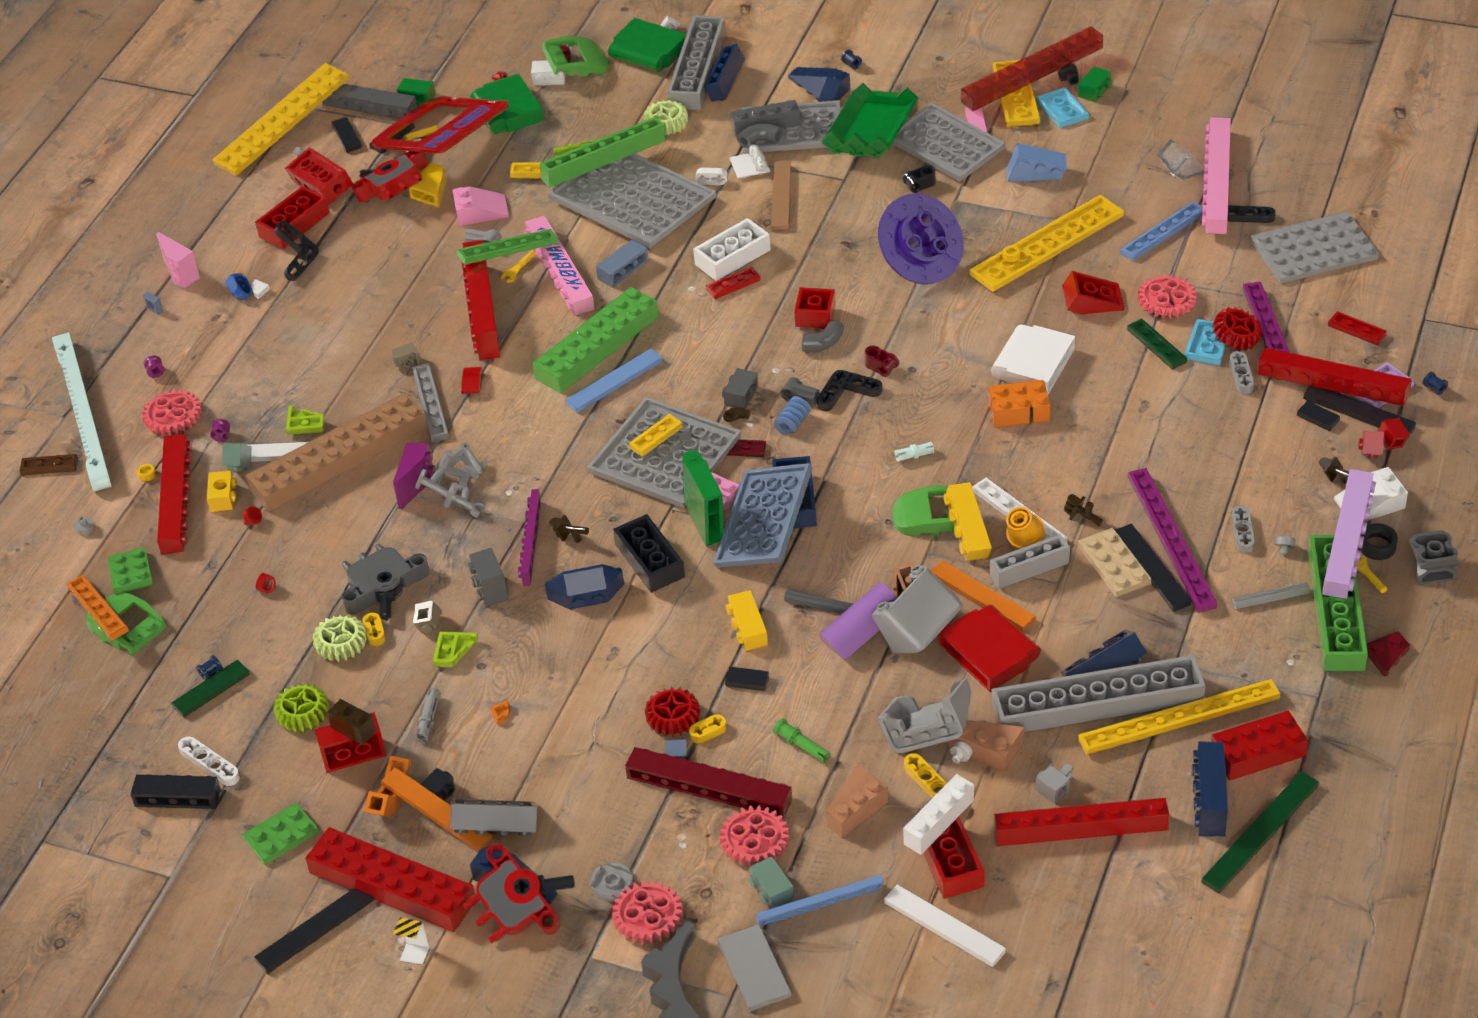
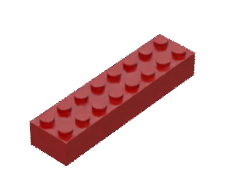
M483 240L462 243V246L466 248L484 243ZM484 260L466 265L461 261L468 315L470 317L472 341L476 342L473 343L474 354H478L479 361L500 358L487 261Z
M331 827L327 828L305 857L310 874L349 890L353 888L374 896V900L453 933L472 908L470 907L465 910L462 906L467 899L475 894L472 884Z

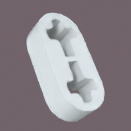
M699 168L696 171L695 180L701 185H723L727 181L728 174L723 168Z

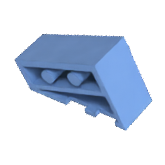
M1017 143L1006 168L1007 182L1062 179L1067 168L1066 154Z

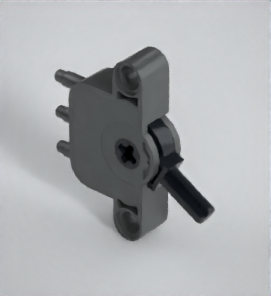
M376 544L375 548L377 551L367 556L361 552L359 553L360 560L352 565L347 561L342 562L350 588L342 593V600L345 611L351 615L373 606L378 601L380 603V618L388 621L391 618L392 601L401 596L403 587L407 588L429 575V566L426 555L422 553H417L404 559L396 549L391 547L384 548L381 544Z

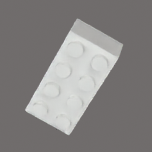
M746 218L693 249L695 265L715 281H718L770 251V234Z

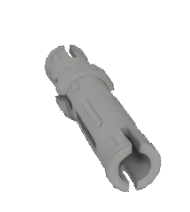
M435 688L428 690L422 716L419 717L417 722L418 730L415 739L419 742L428 741L430 729L434 726V714L441 692Z

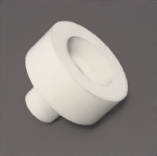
M956 741L950 749V753L953 756L952 761L955 763L960 761L967 762L973 754L971 747L964 742Z

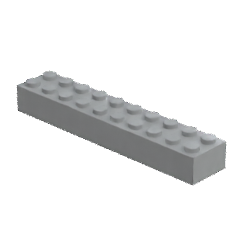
M1194 655L994 688L992 689V708L997 724L1024 727V732L1176 707L1203 699L1205 696V683Z

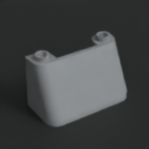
M917 565L913 567L909 574L913 582L894 602L880 603L871 614L893 653H917L922 651L963 607L960 599L926 566Z
M967 679L954 682L950 688V696L943 698L941 702L919 708L915 699L908 695L894 698L877 718L890 748L897 753H904L961 737L966 728L971 688Z

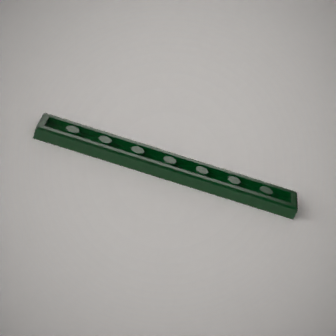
M1300 771L1202 877L1201 883L1220 894L1318 787L1319 781Z

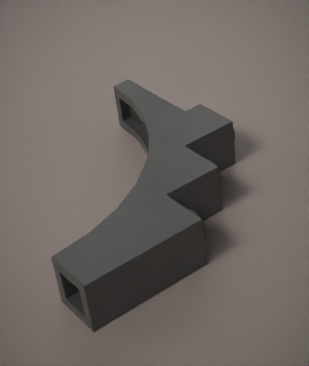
M688 920L682 927L676 930L671 941L665 943L662 951L654 947L649 954L643 957L641 962L643 976L654 982L650 988L651 1003L663 1010L659 1018H701L690 1006L680 984L683 960L687 950L696 938L695 924Z

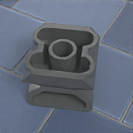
M1444 530L1418 533L1409 539L1416 557L1417 582L1420 585L1453 581L1457 578V571L1454 565L1460 564L1457 558L1458 551L1452 546L1451 535Z

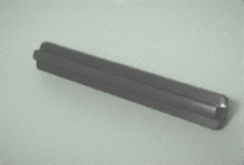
M786 590L784 594V600L787 602L838 613H844L853 605V603L792 590Z

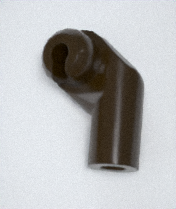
M731 408L723 413V419L726 422H732L738 418H750V410Z

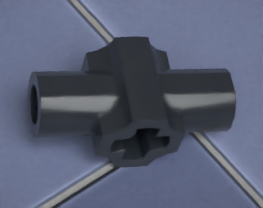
M1064 60L1057 63V72L1061 82L1067 80L1071 85L1078 83V70L1074 63L1068 65Z

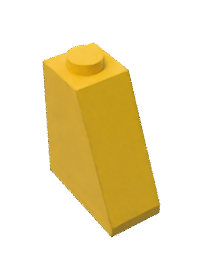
M431 162L421 172L422 181L410 187L409 192L411 199L439 207L447 182L444 166Z

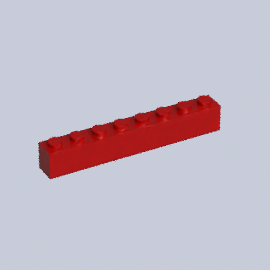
M1265 348L1258 364V375L1400 406L1405 405L1411 392V378L1271 348Z
M186 434L164 436L157 533V543L161 555L184 552V544H187L185 530H188L186 517L189 516V511L186 504H189V494L187 491L190 490L188 478L191 477L189 467L191 455L189 452H192V443L187 440Z
M1166 797L995 813L994 834L996 846L998 847L1168 831L1170 814Z

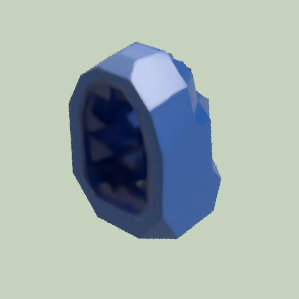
M241 273L229 275L225 280L230 293L237 299L246 300L252 293V287L248 279Z

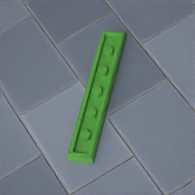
M551 229L457 249V255L466 265L558 244V238Z

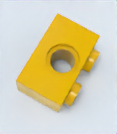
M231 470L209 473L207 501L210 512L233 510V503L236 502V492L234 489H237L236 477L233 478Z

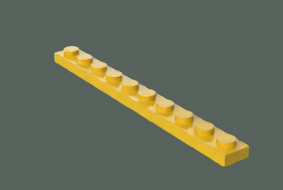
M1272 679L1082 733L1078 735V741L1085 754L1089 755L1280 699V692Z

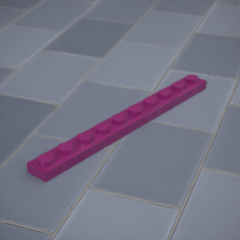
M1147 468L1128 472V478L1197 612L1217 609V601Z

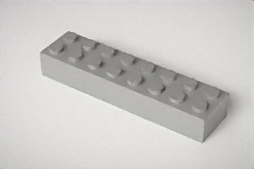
M693 15L667 92L668 101L682 103V106H685L686 109L701 110L707 93L704 85L716 63L726 33L724 17Z

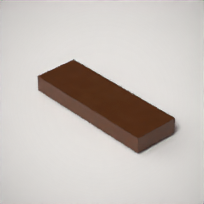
M77 454L22 458L19 471L21 476L73 472L77 468L78 456Z

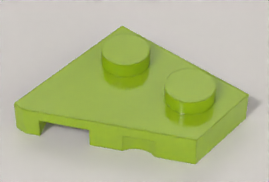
M292 405L288 406L287 435L324 432V414L314 413L306 409L299 411L295 410Z
M439 632L433 657V666L454 667L477 642V633Z

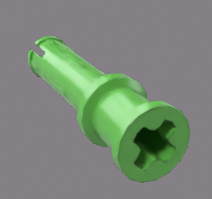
M785 718L780 719L776 723L773 730L776 736H782L790 745L796 744L823 764L828 761L822 754L830 758L831 753L804 736L798 727L794 728L788 724Z

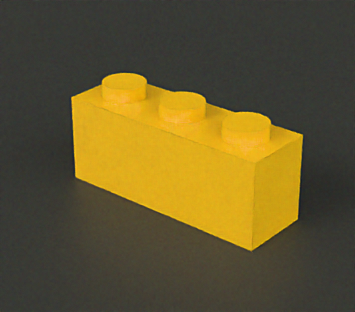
M751 590L729 595L728 604L725 606L728 616H732L731 624L733 630H737L738 643L743 645L745 651L768 646L767 631Z

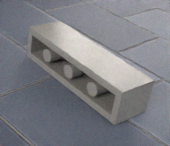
M1059 534L991 559L990 577L998 589L1066 565L1069 563L1070 546L1062 535Z

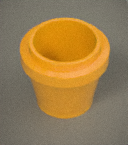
M1016 507L1006 517V536L1014 548L1021 549L1043 541L1046 534L1045 525L1041 518L1032 514L1029 509Z

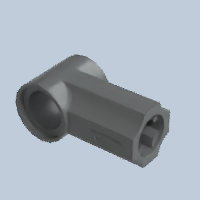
M791 377L781 389L780 394L786 401H789L793 396H799L808 403L816 404L820 390L803 385L799 379Z

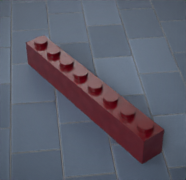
M634 747L625 765L627 779L749 810V806H752L753 810L760 806L761 811L769 807V813L776 811L777 816L782 815L783 819L792 802V787L786 784L767 781L763 778L708 766L704 763L700 764L648 749Z

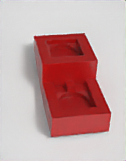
M466 367L463 369L461 394L480 393L481 377L483 374L482 367Z

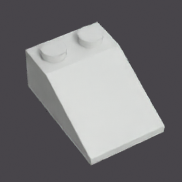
M1386 467L1371 472L1374 473L1373 481H1376L1375 492L1370 493V495H1373L1371 507L1367 506L1370 509L1368 520L1405 509L1408 492L1391 469ZM1345 490L1334 497L1335 502L1340 508Z

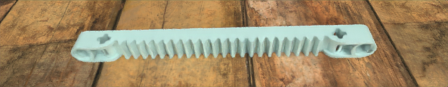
M70 333L53 336L52 341L58 361L62 365L87 458L86 468L93 492L112 487Z

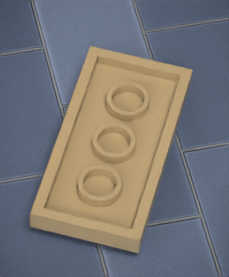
M1113 528L1078 540V547L1115 597L1151 584L1150 576Z

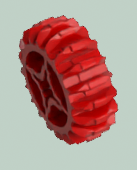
M1230 307L1222 309L1216 315L1212 326L1215 338L1220 339L1219 343H1224L1225 347L1229 346L1232 350L1234 348L1238 351L1252 349L1258 344L1262 335V325L1259 324V320L1255 319V315H1250L1249 311H1243L1242 308L1240 310L1236 307L1233 309Z
M673 687L670 690L663 688V692L656 691L655 696H650V701L646 702V722L651 730H655L657 734L663 733L664 737L668 734L674 737L677 733L682 736L683 731L689 733V728L699 720V702L695 699L693 693H689L688 689L682 691L681 687L677 690H674Z

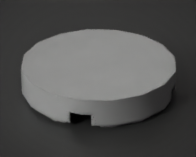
M615 862L607 863L603 867L602 865L599 866L592 873L590 879L592 892L595 896L603 901L610 902L620 899L619 893L626 894V887L633 889L634 885L630 869L621 863Z

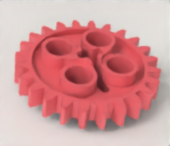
M1163 274L1161 278L1156 275V279L1150 277L1149 281L1145 280L1144 284H1141L1140 289H1138L1139 306H1143V311L1148 310V314L1155 313L1154 317L1161 315L1162 319L1165 316L1171 319L1172 315L1176 318L1179 317V314L1185 316V311L1190 313L1191 308H1194L1196 304L1197 291H1195V286H1191V282L1186 283V278L1180 280V276L1173 278V274L1169 277Z
M173 389L171 393L166 390L164 395L158 393L159 397L153 396V401H147L148 405L143 406L144 410L142 411L143 421L146 428L149 427L150 432L154 430L155 434H158L161 431L162 436L168 432L170 436L172 432L179 434V430L186 432V427L192 428L191 423L197 424L196 419L201 418L202 407L194 393L189 394L188 390L183 393L182 389L176 392Z
M749 806V811L741 808L740 814L734 811V818L727 816V823H722L723 829H720L722 851H726V857L732 856V862L739 859L741 866L748 862V867H751L752 863L757 864L771 856L776 861V855L782 856V850H787L786 843H789L787 822L783 821L782 815L777 816L776 811L769 813V807L764 811H761L760 806L756 810Z
M651 880L649 885H646L645 881H642L641 886L634 883V889L626 887V894L620 892V899H615V905L612 906V918L615 928H618L620 935H625L626 940L632 936L633 943L641 939L642 944L646 940L653 944L655 938L662 942L661 936L664 935L669 938V931L676 932V926L681 925L680 919L683 918V905L680 896L676 895V890L670 891L669 885L663 888L662 882L655 886L653 880Z

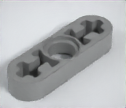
M1235 351L1230 354L1229 365L1236 389L1241 394H1250L1254 388V380L1247 356L1243 352ZM1244 371L1246 374H1238L1237 372Z
M1236 506L1232 509L1231 514L1236 549L1241 553H1250L1253 551L1255 543L1250 512L1244 506ZM1244 527V528H1246V529H1248V530L1245 531V532H1242V531H1239L1238 528Z

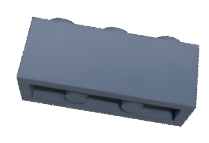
M634 240L629 241L596 266L597 279L613 288L649 261L647 247Z

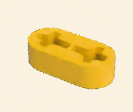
M377 613L366 614L363 617V625L366 629L368 643L372 646L382 645L386 638L380 616Z
M713 715L693 724L689 728L691 741L701 744L722 735L727 728L725 718L721 715Z

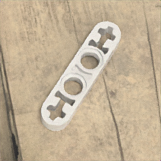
M184 737L179 741L178 748L183 757L209 775L216 776L218 781L226 786L238 783L240 779L239 772L233 764L193 737ZM207 754L205 758L197 759L198 755ZM215 763L221 764L220 767L216 769L211 768V766Z

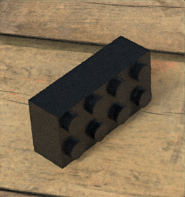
M648 514L613 528L616 547L651 593L685 578L684 561Z

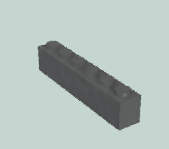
M342 84L322 102L324 106L401 119L417 108L415 96L349 84Z

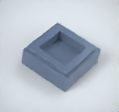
M149 292L143 295L147 309L156 314L163 312L160 298Z
M686 740L666 741V754L687 759Z

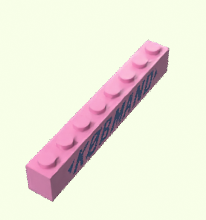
M545 215L525 221V234L551 229L555 234ZM558 239V244L537 248L536 254L539 259H542L543 267L548 269L550 279H554V285L556 289L560 290L562 299L566 300L567 308L572 310L575 316L594 310L593 296L560 240Z

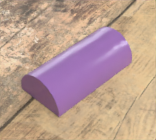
M879 582L819 633V637L845 661L880 631L871 614L880 603L894 602L897 599L896 595L885 584Z

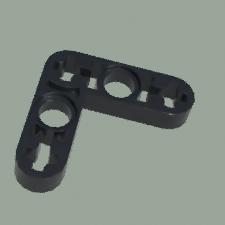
M280 221L274 229L275 234L298 252L297 256L285 269L284 276L289 281H296L316 258L319 248L286 221ZM293 238H298L301 244L295 243ZM311 250L312 253L307 256L306 253ZM298 259L304 260L305 265L299 264ZM294 268H296L297 271L294 274H291L290 272Z
M837 370L832 374L819 394L817 404L818 408L822 411L832 410L844 390L871 397L880 396L883 392L882 382L878 379L849 371ZM854 382H861L862 384H860V385H854L853 383H854ZM837 389L836 392H830L829 390Z

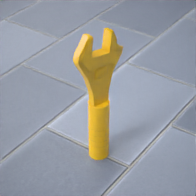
M531 250L514 267L502 271L501 280L507 276L509 279L506 280V283L515 281L519 270L534 258L536 253Z
M1360 556L1359 563H1355V565H1358L1357 571L1364 574L1381 593H1385L1387 587L1369 569L1367 558Z

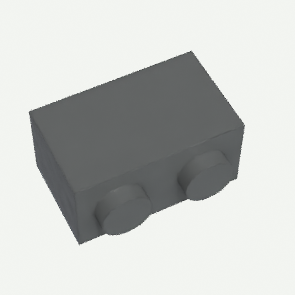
M737 368L735 373L730 376L728 385L723 388L722 397H724V404L745 410L759 386L758 373Z

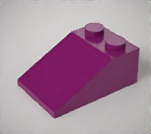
M406 443L393 480L399 509H403L426 487L421 484L419 489L415 488L422 470H427L425 477L428 479L436 471L435 465L432 463L433 453L430 452L429 444Z

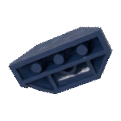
M603 564L564 571L555 576L551 581L545 583L547 599L569 610L609 602L624 585L622 568Z

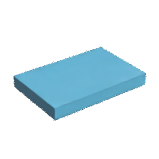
M1066 87L1036 97V102L1059 128L1089 119V113Z
M1196 320L1184 354L1187 360L1221 365L1226 347L1224 343H1219L1220 339L1215 338L1212 321Z

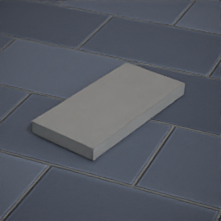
M759 924L718 938V944L749 1012L791 997L790 989Z

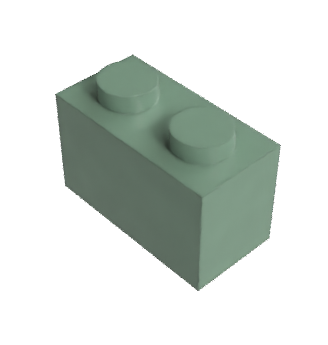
M223 443L222 466H226L228 470H233L234 472H245V469H251L252 446L241 443Z
M772 856L749 867V883L753 889L756 888L763 904L767 903L769 908L772 909L794 900L793 885Z

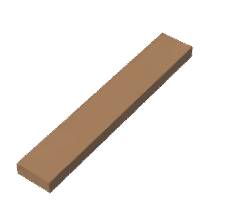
M774 161L771 231L789 230L791 161Z

